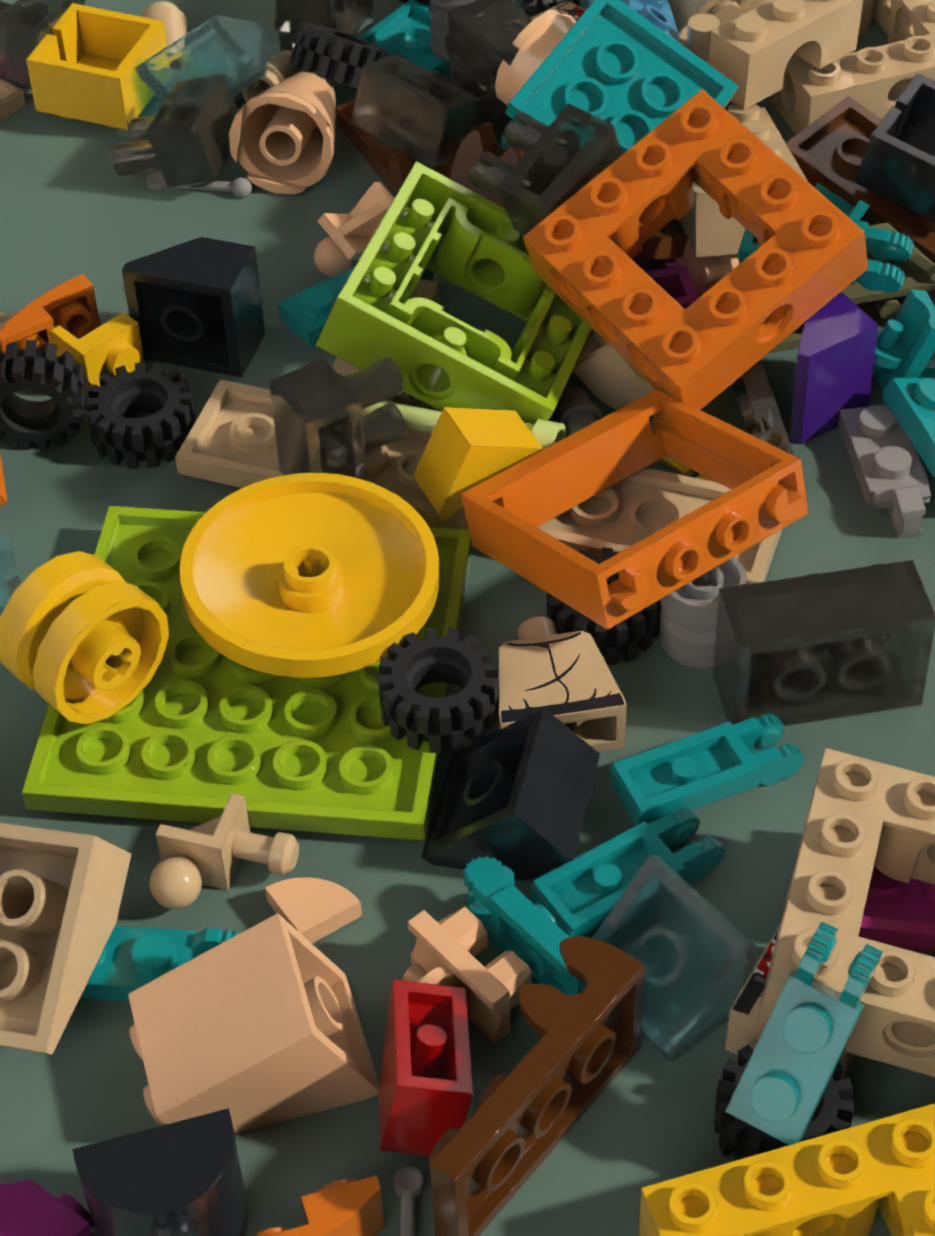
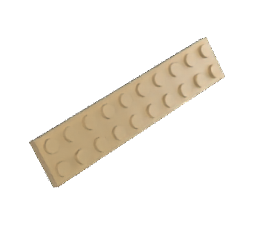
M220 379L175 456L178 474L240 488L265 479L297 473H330L355 477L386 488L401 497L421 515L429 527L469 529L464 508L442 521L413 477L431 434L297 407L292 403L289 393ZM644 468L537 528L579 553L582 550L591 548L593 557H602V547L613 548L614 556L731 489L718 482ZM782 529L734 556L743 565L747 576L745 598L759 600Z

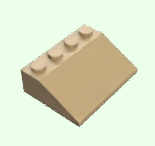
M0 823V1046L53 1055L116 925L131 853L94 835Z

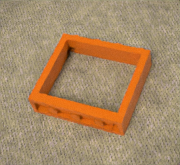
M658 389L461 493L473 547L607 630L809 514L800 458ZM654 415V419L652 420L653 427L651 428L649 417ZM666 456L731 489L600 564L537 528ZM618 572L619 579L607 585L606 579Z

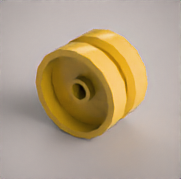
M81 551L59 555L35 569L13 592L0 616V662L29 689L36 691L47 704L70 722L90 724L109 718L130 704L150 682L163 659L169 638L167 614L154 599L137 586L126 583L115 569L97 555Z

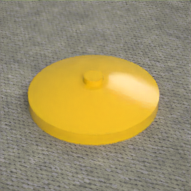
M297 473L277 476L253 483L231 493L210 508L193 527L184 544L179 567L182 599L186 613L196 631L211 647L228 659L253 670L294 678H316L345 674L381 661L382 657L387 658V649L394 642L403 647V636L412 632L416 635L425 625L432 613L439 590L438 549L434 536L421 515L409 503L386 488L359 478L330 473Z

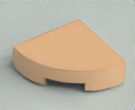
M310 877L291 878L265 887L267 902L274 912L281 915L311 943L362 917L359 899L349 890L328 880Z

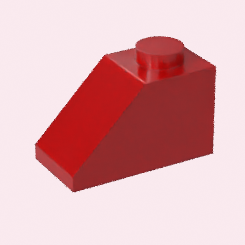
M393 979L390 990L378 1093L380 1151L430 1156L434 1146L448 1129L454 1126L462 1128L473 1096L466 990L460 987Z

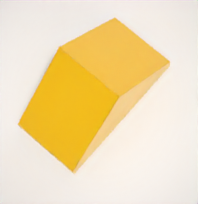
M444 407L413 477L440 519L444 521L464 508L461 493L542 451L543 448L516 411Z

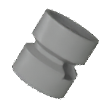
M735 557L662 598L663 605L660 613L659 638L663 650L671 659L685 666L702 669L719 666L731 660L739 651L743 631V605L747 576L743 565Z

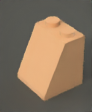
M278 913L128 994L135 1023L130 1026V1038L137 1054L144 1062L149 1084L144 1087L143 1096L151 1116L161 1126L229 1108L234 1134L367 1100L379 1093V1082L346 974Z

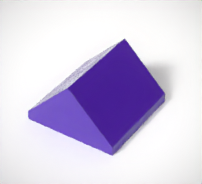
M840 292L804 323L797 354L790 443L803 444L839 427L840 410L867 407L869 405L878 324L843 292Z

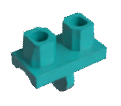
M911 289L894 320H888L885 327L878 326L872 378L881 385L883 390L892 378H935V360L932 356L935 352V306L926 291Z

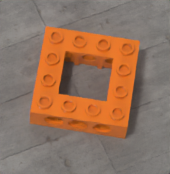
M703 89L523 236L536 275L654 389H658L699 410L705 407L868 270L865 231ZM695 182L718 203L720 213L727 220L731 217L735 218L758 239L759 248L689 307L684 309L632 259L643 251L642 244L673 218L679 221L692 209L695 201L692 183Z

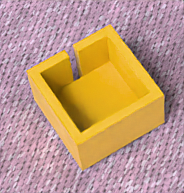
M74 3L70 5L52 27L53 35L47 34L26 59L36 111L125 130L131 127L171 73L164 21Z

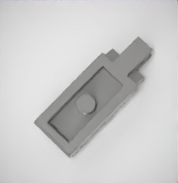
M887 404L840 410L839 431L868 509L875 508L878 510L887 508L898 539L922 536V516L926 514L924 504L930 503L931 498L930 483L916 449Z

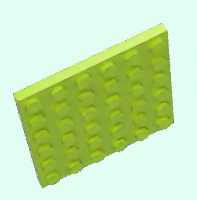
M109 506L94 555H97L115 569L126 583L137 586L154 599L167 614L169 638L160 665L145 688L130 704L109 718L90 724L70 722L48 705L22 790L26 809L206 823L222 816L231 794L234 793L245 796L249 827L425 841L439 753H430L428 741H423L419 750L410 748L407 743V735L398 741L391 735L390 725L385 727L381 716L378 686L380 661L345 674L316 678H294L259 672L228 659L217 652L199 635L189 620L182 599L179 568L182 550L191 530L206 512ZM429 527L434 536L439 555V590L431 615L416 634L418 640L425 639L426 628L436 627L437 637H446L448 628L460 629L473 548L469 529ZM433 682L421 686L415 692L432 698L449 696L451 683Z

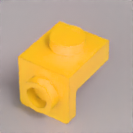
M124 312L80 339H77L60 325L49 331L51 344L57 345L56 355L60 357L67 350L74 356L73 365L81 363L85 369L84 378H87L88 396V390L92 384L100 386L99 378L105 373L115 378V368L125 365L127 372L135 371V363H145L138 322Z

